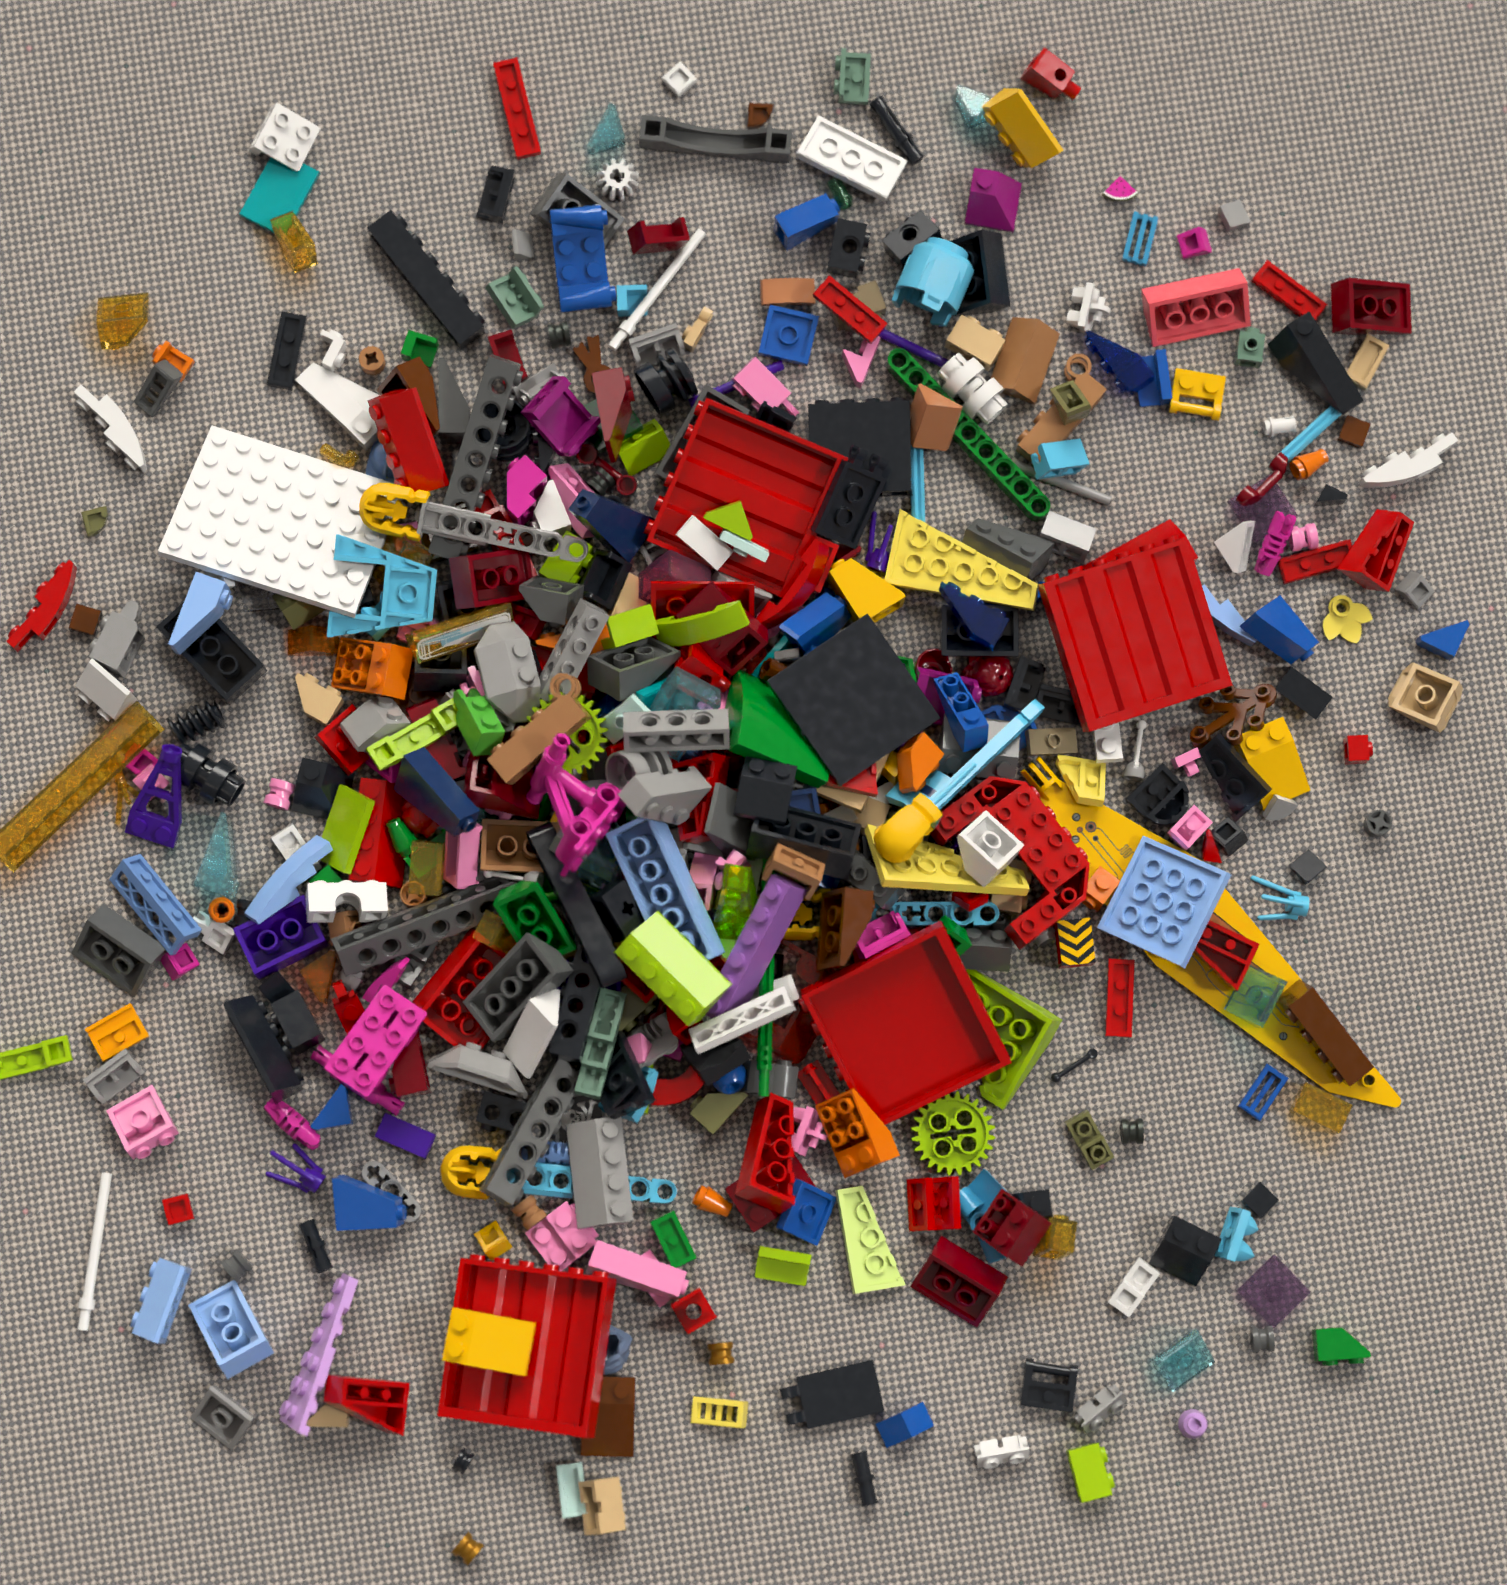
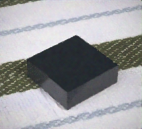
M1259 1182L1241 1201L1261 1219L1279 1199Z

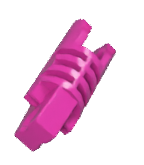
M1275 512L1267 530L1268 535H1265L1264 541L1261 544L1262 548L1259 549L1254 568L1256 572L1270 577L1281 558L1280 553H1283L1284 547L1287 544L1286 540L1289 539L1295 525L1296 517L1294 515L1288 514L1284 516L1283 512Z
M272 1098L264 1106L266 1113L293 1140H298L312 1151L320 1146V1135L310 1127L311 1123L295 1109L283 1101L275 1104Z

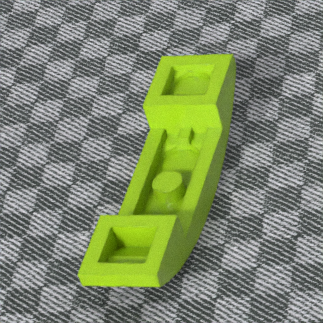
M739 600L717 605L714 611L675 619L674 616L657 619L656 624L659 634H656V637L659 641L669 646H684L718 638L749 625L750 622Z
M452 698L434 708L430 714L392 736H386L367 747L365 750L379 771L401 762L404 755L419 748L428 747L457 728L456 715L458 709L453 701L454 699Z
M68 1035L1 1052L0 1080L73 1061Z

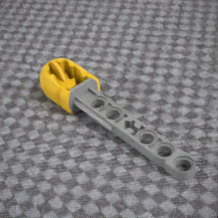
M378 483L370 486L363 492L359 503V514L363 523L371 530L381 534L400 538L406 535L409 540L419 542L423 534L426 533L486 546V543L549 557L560 555V559L572 562L582 561L588 554L587 542L579 537L570 535L562 537L556 532L491 519L489 514L430 502V492L424 490L414 492L410 487L391 483ZM395 498L406 499L410 503H422L421 510H416L414 520L418 521V528H414L409 524L404 526L394 523L400 518L406 519L408 507L404 506L400 500H397L396 503H390L388 500L392 501ZM385 515L392 517V518H388V519L385 520V521H384V520H381V519H384ZM448 515L454 516L458 521L457 527L453 530L447 529L444 526V518ZM470 522H480L483 526L482 533L479 535L472 534L469 531ZM500 527H503L505 533L512 534L513 529H516L514 543H510L512 537L504 536L502 540H499L498 535L494 534V530L497 531ZM522 532H529L533 536V543L531 545L524 546L520 543L519 535ZM549 537L555 538L558 541L557 550L548 551L544 546L545 539ZM572 543H579L583 546L584 552L581 556L575 557L570 553L569 547Z

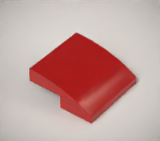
M959 1176L907 1179L909 1232L961 1229Z

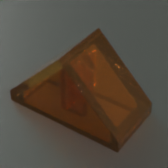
M308 625L296 628L295 630H288V656L337 655L339 636L327 637V627Z
M335 951L327 952L300 970V973L319 1002L327 1005L337 960Z

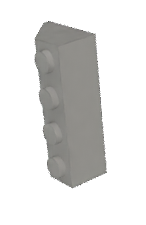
M598 1118L567 1124L566 1133L577 1229L630 1224L633 1221L622 1118Z

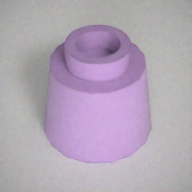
M1190 1409L1181 1414L1178 1420V1427L1183 1436L1195 1439L1205 1433L1207 1420L1202 1412Z

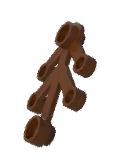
M1260 684L1254 689H1237L1232 685L1220 689L1224 700L1229 701L1234 698L1247 699L1242 703L1214 702L1211 697L1200 699L1199 707L1203 714H1211L1212 712L1225 714L1205 727H1194L1189 736L1192 746L1202 749L1212 740V734L1234 721L1233 726L1226 733L1227 740L1231 745L1240 744L1243 741L1242 731L1247 712L1254 707V714L1249 716L1247 720L1249 728L1252 731L1262 730L1264 728L1263 719L1266 708L1272 706L1277 697L1274 686Z

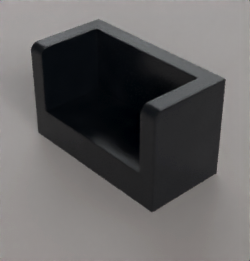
M596 549L580 583L584 585L583 599L602 609L612 611L632 564L611 551Z

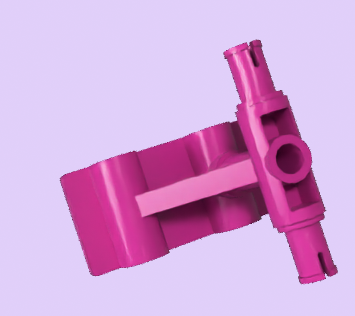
M559 733L554 737L552 744L545 748L542 759L530 779L531 788L527 792L526 798L532 804H539L543 800L544 794L548 792L563 833V837L556 849V856L565 864L560 875L565 877L570 870L575 872L583 862L582 858L584 855L588 856L593 851L598 838H604L611 827L609 825L612 821L616 823L623 814V808L626 804L618 795L621 790L615 785L604 783L598 789L590 788L562 768L566 760L565 751L570 745V739L567 735ZM566 793L581 803L580 807L584 810L579 816L574 817Z
M383 985L335 1053L332 1054L321 1045H318L310 1059L322 1065L331 1077L372 1105L379 1104L393 1113L394 1116H397L400 1113L399 1111L403 1109L405 1102H402L386 1091V1085L381 1082L403 1048L407 1047L412 1041L427 1013L387 985Z

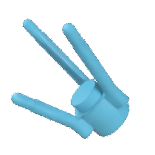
M1251 876L1252 881L1289 895L1287 898L1262 894V899L1285 904V911H1289V913L1259 915L1257 917L1258 920H1297L1298 916L1306 917L1309 909V897L1301 896V892L1292 891L1262 878Z

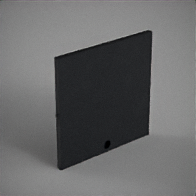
M868 613L766 681L800 730L801 736L805 737L839 787L940 719L936 710L906 669V665L898 658Z

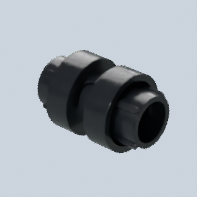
M182 743L179 746L182 749L181 787L188 791H191L195 786L200 788L199 798L212 806L216 805L219 801L231 806L240 795L246 782L245 779L236 774L238 766L225 758H222L218 763L213 761L214 752L200 743L194 748Z

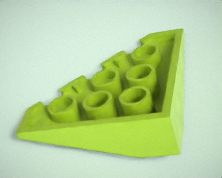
M967 969L966 971L1012 1063L982 1077L983 1085L979 1086L982 1097L1004 1110L1051 1042L1062 1019L979 971Z

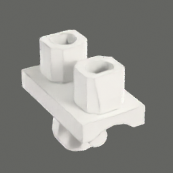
M1088 282L1086 287L1073 288L1072 301L1073 303L1082 304L1081 311L1069 310L1066 320L1069 326L1079 328L1083 334H1091L1093 321L1101 323L1102 316L1110 315L1111 311L1109 307L1104 305L1106 298L1099 297L1100 291L1094 288L1095 284Z

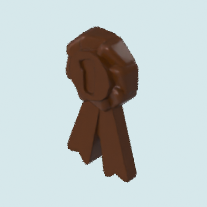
M599 335L593 338L587 336L590 352L587 351L582 342L579 344V347L573 348V353L587 368L583 380L588 391L595 394L592 373L611 369L601 364Z

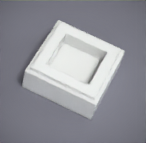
M681 62L676 64L662 77V81L678 98L697 82L695 76Z

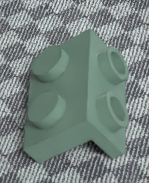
M841 48V56L836 55L835 71H840L839 80L834 79V95H838V103L868 105L871 54L846 52V48Z
M518 266L512 268L508 275L488 283L485 288L512 329L536 319L544 308L540 296L534 292L528 283L526 275L521 272Z

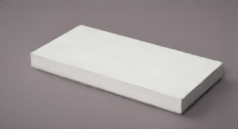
M820 116L817 117L796 154V158L883 202H886L908 162Z

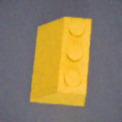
M1004 88L981 106L985 112L984 118L991 126H995L998 130V138L1006 147L1009 146L1014 153L1012 154L1013 160L1020 167L1033 168L1063 151V148L1022 89Z

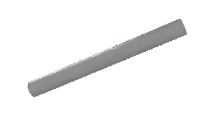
M1017 460L1016 465L1024 474L1036 478L1034 466ZM1060 476L1039 479L1107 506L1112 498L1110 495Z

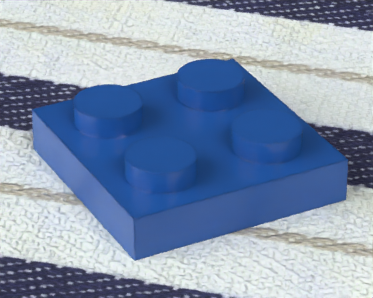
M770 305L758 355L808 366L819 316Z
M796 1179L792 1187V1195H795V1205L781 1214L776 1228L818 1246L837 1197Z

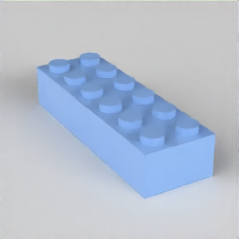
M639 817L608 832L606 837L644 920L646 921L656 911H659L707 960L725 953V949L667 823Z

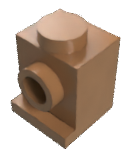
M357 910L335 913L334 921L328 922L330 941L334 937L362 927Z

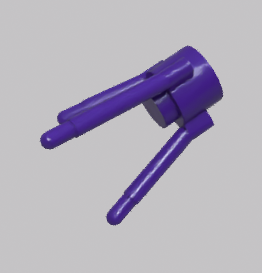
M873 511L870 521L868 549L865 561L868 562L866 567L876 572L886 573L890 554L886 551L893 525L888 526L881 548H875L873 552L877 512Z
M296 1143L292 1144V1147L312 1170L307 1167L304 1171L275 1151H270L271 1156L301 1175L299 1181L302 1183L269 1171L266 1172V1176L299 1188L305 1193L309 1191L314 1194L316 1193L326 1176L321 1173L323 1169L316 1165Z

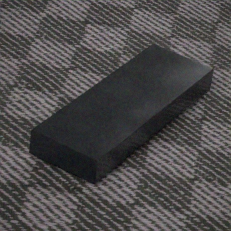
M281 312L267 386L293 391L307 316Z

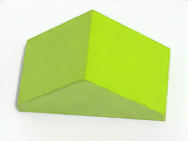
M740 500L707 511L703 516L704 519L749 541L753 537Z

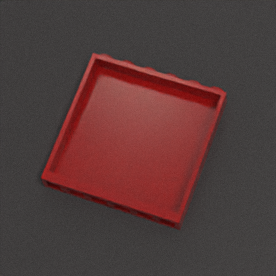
M941 920L866 959L857 961L801 989L802 998L799 999L800 1005L805 1014L810 1012L814 1021L810 1022L817 1036L822 1035L825 1041L822 1047L829 1059L833 1057L837 1064L834 1067L837 1077L840 1081L845 1080L849 1087L845 1091L854 1088L884 1125L1012 1063Z

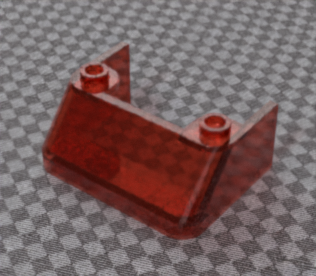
M782 938L778 947L800 958L796 965V971L798 976L808 982L809 985L836 972L834 969L816 970L817 957ZM800 1002L785 1028L774 1023L772 1028V1055L780 1060L791 1061L792 1065L803 1061L817 1036L810 1023L814 1019L810 1012L805 1014ZM747 1032L739 1036L756 1047L758 1046V1034L754 1036Z

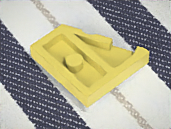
M1057 754L1055 764L1075 801L1079 804L1102 807L1105 798L1106 763H1096V760Z

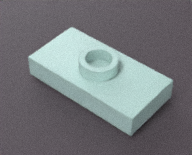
M725 528L722 529L719 535L720 540L734 546L733 551L741 556L747 557L749 554L763 562H766L769 556L768 549Z
M633 693L603 717L606 720L600 725L609 729V731L603 734L615 744L624 737L623 712L650 710Z
M582 1462L556 1465L562 1519L582 1516V1514L586 1513L585 1503L580 1501L578 1482L585 1481Z

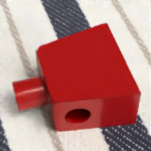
M1045 47L1032 59L1020 78L1052 99H1056L1063 93L1074 100L1081 90L1080 86L1071 81L1075 71Z
M699 643L680 646L677 649L681 651V657L675 661L674 672L702 693H707L713 687L720 693H724L730 687L731 681L723 675V668L709 656Z

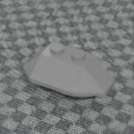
M514 621L491 624L474 649L486 700L499 712L508 717V720L513 724L530 722L526 717L534 714L532 707L540 709L541 684L529 637Z
M467 1041L466 1046L458 1044L426 1061V1068L527 1099L528 1094L512 1062L509 1059H505L506 1055L503 1052L493 1049L491 1054L481 1051V1045Z

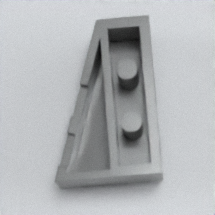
M691 766L685 772L671 769L669 771L670 774L661 775L659 771L634 775L618 795L637 817L680 825L689 818L690 812L712 787L696 767Z

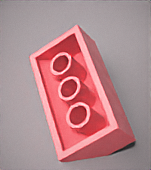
M1240 268L1141 289L1143 311L1153 347L1251 326L1248 283Z

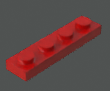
M518 58L494 62L493 66L517 160L541 155Z

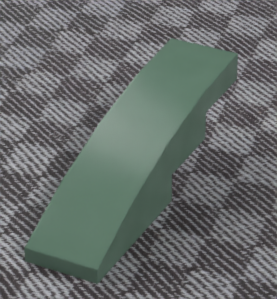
M601 988L588 1032V1040L574 1090L575 1094L598 1100L601 1099L627 993Z

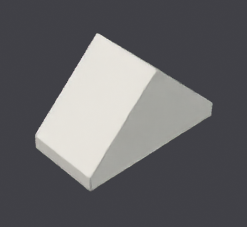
M1255 521L1242 522L1214 541L1234 573L1246 571Z

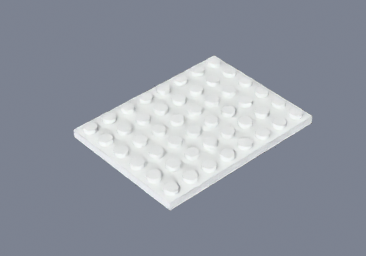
M211 426L159 547L158 556L355 618L376 564L334 560L336 534L382 549L387 535L373 531L363 523L359 514V503L363 492L370 486L378 483H394ZM395 498V499H393L392 501H389V500H388V502H390V503H396L397 500H400V501H401L402 499H401V498ZM385 515L384 519H381V520H384V521H385V520H387L388 518H392V517Z

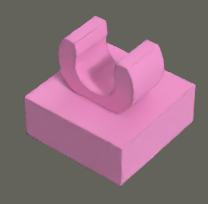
M1198 747L1171 759L1174 769L1183 766L1187 777L1200 772L1194 761L1201 757Z
M152 763L132 780L140 790H142L154 768ZM159 774L155 787L164 789L170 783L162 774Z

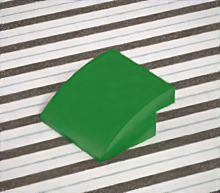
M738 670L732 676L725 705L729 715L730 749L728 751L742 757L749 756L797 766L796 780L817 789L826 784L829 778L828 770L805 737L801 736L800 730L766 681Z

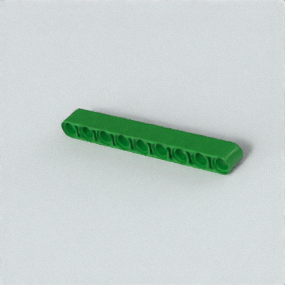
M897 348L889 353L887 370L913 398L918 385H913L909 378L919 376L923 381L922 385L954 401L906 350ZM894 358H901L904 360L905 365L896 367L893 365L892 360ZM962 410L952 439L1030 520L1035 522L1044 520L1051 506L1049 499L973 419ZM965 430H970L974 433L975 438L966 440L962 437L961 433ZM983 448L989 449L992 452V456L990 458H983L980 456L979 450ZM1001 466L1006 467L1010 474L1005 477L1000 476L996 469ZM1014 486H1025L1027 493L1024 495L1017 494L1014 491ZM1040 503L1045 511L1036 513L1032 510L1031 505Z

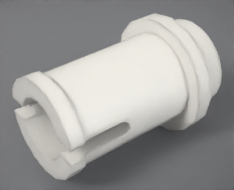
M1294 416L1278 419L1268 417L1267 420H1263L1264 435L1274 437V434L1296 432Z

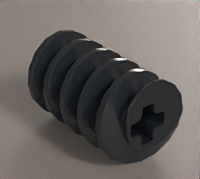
M214 697L212 706L206 700L203 701V710L198 705H194V714L185 709V718H182L178 713L175 714V723L166 718L177 741L181 744H187V737L192 741H196V732L205 737V728L214 733L215 724L220 728H225L224 717Z

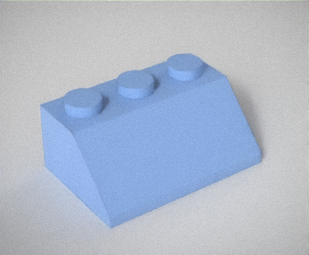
M159 1258L158 1262H153L149 1271V1277H152L149 1287H144L139 1300L143 1304L140 1312L134 1313L130 1327H133L132 1334L158 1344L166 1343L192 1268L163 1258Z

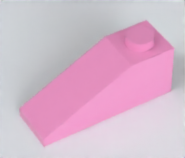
M569 463L549 466L548 473L556 485L572 528L582 539L595 537L568 510L582 489L592 493L595 492Z

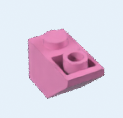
M695 852L689 873L706 910L709 911L714 907L716 896L714 880L715 876L719 873V867L715 862L721 856Z

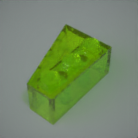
M727 863L724 865L712 915L714 928L722 939L737 940L758 901L751 867Z

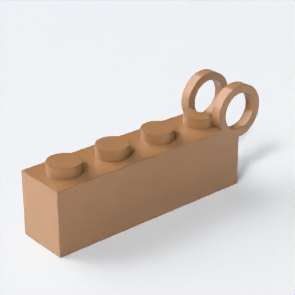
M1077 353L1070 356L1067 360L1064 376L1068 382L1074 380L1090 403L1092 410L1104 397L1107 389L1089 375L1092 368L1090 359L1084 354ZM1076 363L1081 364L1085 369V373L1075 374L1070 366ZM1052 399L1049 403L1052 405L1046 413L1042 410L1034 419L1033 423L1036 425L1030 431L1025 429L1016 441L1019 444L1016 451L1031 464V454L1037 453L1038 459L1041 461L1038 446L1042 443L1065 441L1083 419L1063 425Z
M566 673L555 675L550 681V691L554 696L550 700L552 704L545 710L540 709L531 716L530 719L532 721L529 724L515 729L510 736L512 738L505 744L502 742L491 750L492 755L487 760L507 784L513 785L541 761L545 748L552 744L556 734L562 733L570 737L592 718L577 700L581 693V684L574 676ZM569 679L571 690L568 694L562 695L560 693V685L563 681Z

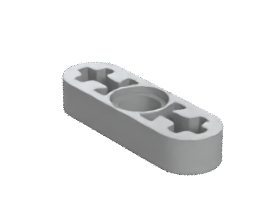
M378 1161L367 1162L362 1169L363 1179L369 1185L376 1187L380 1182L374 1177L368 1178L370 1174L368 1168L371 1166L377 1168L379 1166L381 1169L378 1172L383 1179H385L386 1175L390 1177V1180L385 1181L380 1189L385 1191L388 1185H397L399 1188L398 1196L403 1198L404 1194H406L408 1199L403 1201L409 1206L413 1204L416 1206L414 1209L416 1215L414 1217L408 1215L404 1221L408 1223L417 1221L422 1214V1208L418 1201L382 1163Z

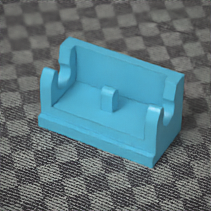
M1081 438L1040 444L1038 452L1041 456V461H1039L1037 453L1031 454L1032 464L1036 472V480L1074 475L1090 464Z

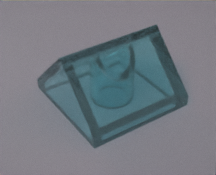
M1250 965L1238 991H1233L1224 1010L1258 1029L1263 1028L1287 981Z
M1191 1328L1149 1358L1172 1392L1215 1363L1196 1328Z

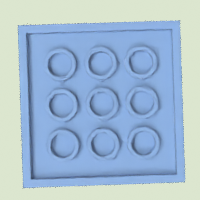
M1142 836L1097 928L1180 967L1186 968L1231 874L1146 836Z

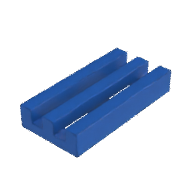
M1266 1064L1237 1107L1241 1110L1243 1109L1257 1121H1260L1289 1078L1269 1064ZM1269 1071L1270 1073H1272V1075L1269 1077V1079L1267 1080V1082L1265 1083V1085L1263 1086V1088L1261 1089V1091L1259 1092L1251 1106L1248 1107L1246 1105L1247 1102L1249 1101V1099L1251 1098V1096L1253 1095V1093L1255 1092V1090L1260 1085V1083ZM1276 1077L1280 1079L1279 1083L1257 1113L1254 1111Z

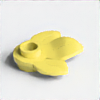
M1345 595L1335 596L1329 602V614L1323 620V632L1328 640H1332L1340 634L1346 641L1358 643L1362 632L1361 624L1371 621L1372 615L1365 605L1353 603ZM1342 604L1345 607V612H1338L1337 605Z

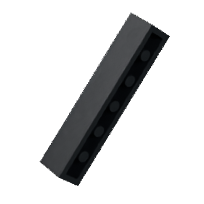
M392 210L388 211L367 227L369 236L462 351L485 333L483 326L485 320L478 311L473 313L467 306L470 302L462 291L457 293L452 287L455 283L448 273L444 272L442 274L437 268L439 263L432 253L426 254L421 248L424 244L415 233L411 235L406 229L408 224L400 214L396 216Z

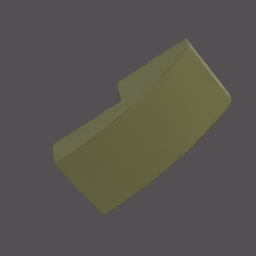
M1087 1109L1064 1122L1091 1170L1115 1158Z

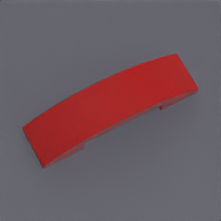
M816 538L813 540L800 558L807 564L778 605L769 600L756 619L767 629H771L787 620L810 597L823 574L828 558L829 546Z

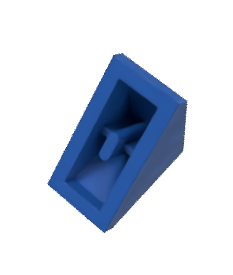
M1466 620L1421 635L1415 640L1416 644L1450 661L1455 656L1470 624Z
M340 1084L310 1126L314 1130L320 1131L353 1125L348 1089Z
M921 1402L876 1423V1426L886 1448L920 1434L933 1427L934 1424L924 1402Z

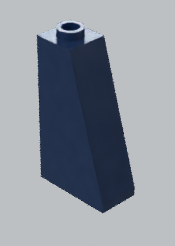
M585 489L581 490L568 509L608 551L613 552L629 563L647 538L644 530L649 519L654 521V518L636 509Z
M422 747L403 756L394 791L454 837L463 832L468 833L473 830L477 824L480 810L427 749Z

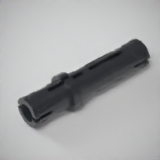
M883 96L875 98L869 106L895 141V147L902 151L911 166L916 165L924 158V155L912 140V134L904 129Z

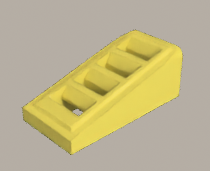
M693 1396L691 1423L746 1428L748 1401ZM702 1403H706L705 1419L701 1418ZM713 1404H717L715 1419H711ZM724 1405L727 1406L726 1420H722ZM734 1406L738 1407L737 1421H733Z

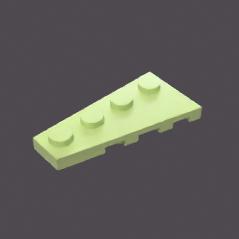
M863 1186L835 1190L853 1294L906 1285L897 1269L893 1254L890 1253L883 1231L880 1230L876 1215Z

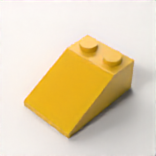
M1284 717L1264 724V728L1260 731L1250 730L1243 733V741L1238 745H1234L1236 751L1272 788L1259 801L1263 811L1274 794L1293 799L1311 791L1295 742Z
M452 1307L442 1360L526 1376L536 1323Z

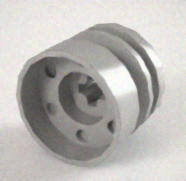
M623 749L612 753L607 758L605 776L607 783L613 784L622 790L634 775L658 771L661 775L670 774L669 771L673 767L666 751L624 753Z

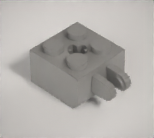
M129 600L125 604L126 606L123 607L120 614L112 611L110 616H105L100 626L102 632L98 639L95 638L92 641L88 650L91 653L89 655L91 659L93 658L105 670L122 678H125L145 639L142 629L137 624L140 615H142V608L138 605V602Z

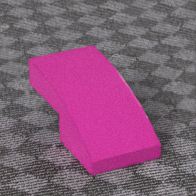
M404 957L389 966L371 984L362 998L371 1003L383 985L392 988L401 978L410 959Z

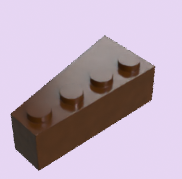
M1299 979L1275 998L1285 1010L1284 1013L1287 1018L1301 1030L1299 1033L1308 1044L1312 1043L1316 1048L1315 1054L1324 1064L1327 1062L1333 1069L1330 1073L1339 1084L1343 1082L1348 1086H1352L1374 1068L1312 986Z

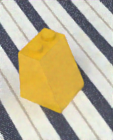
M852 558L847 561L841 559L831 566L832 570L829 571L828 583L835 594L846 601L848 605L846 608L852 616L853 623L867 613L873 622L876 623L903 607L906 596L902 591Z

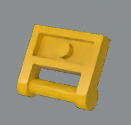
M1176 368L1169 413L1183 412L1211 417V420L1219 421L1226 376ZM1179 396L1213 402V407L1179 402Z

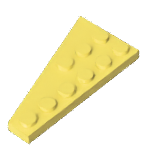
M900 509L885 581L896 587L1034 611L1039 591L1037 583L1012 569L1006 568L990 557L984 556L977 552V550L944 532H940Z
M870 824L866 826L865 835L882 887L1027 896L1030 888L1024 871L1021 869L1007 866L987 886L983 887L965 871L962 857L954 854V849L922 840L909 860L899 864L889 862L881 857L875 848L874 832L876 831V826Z

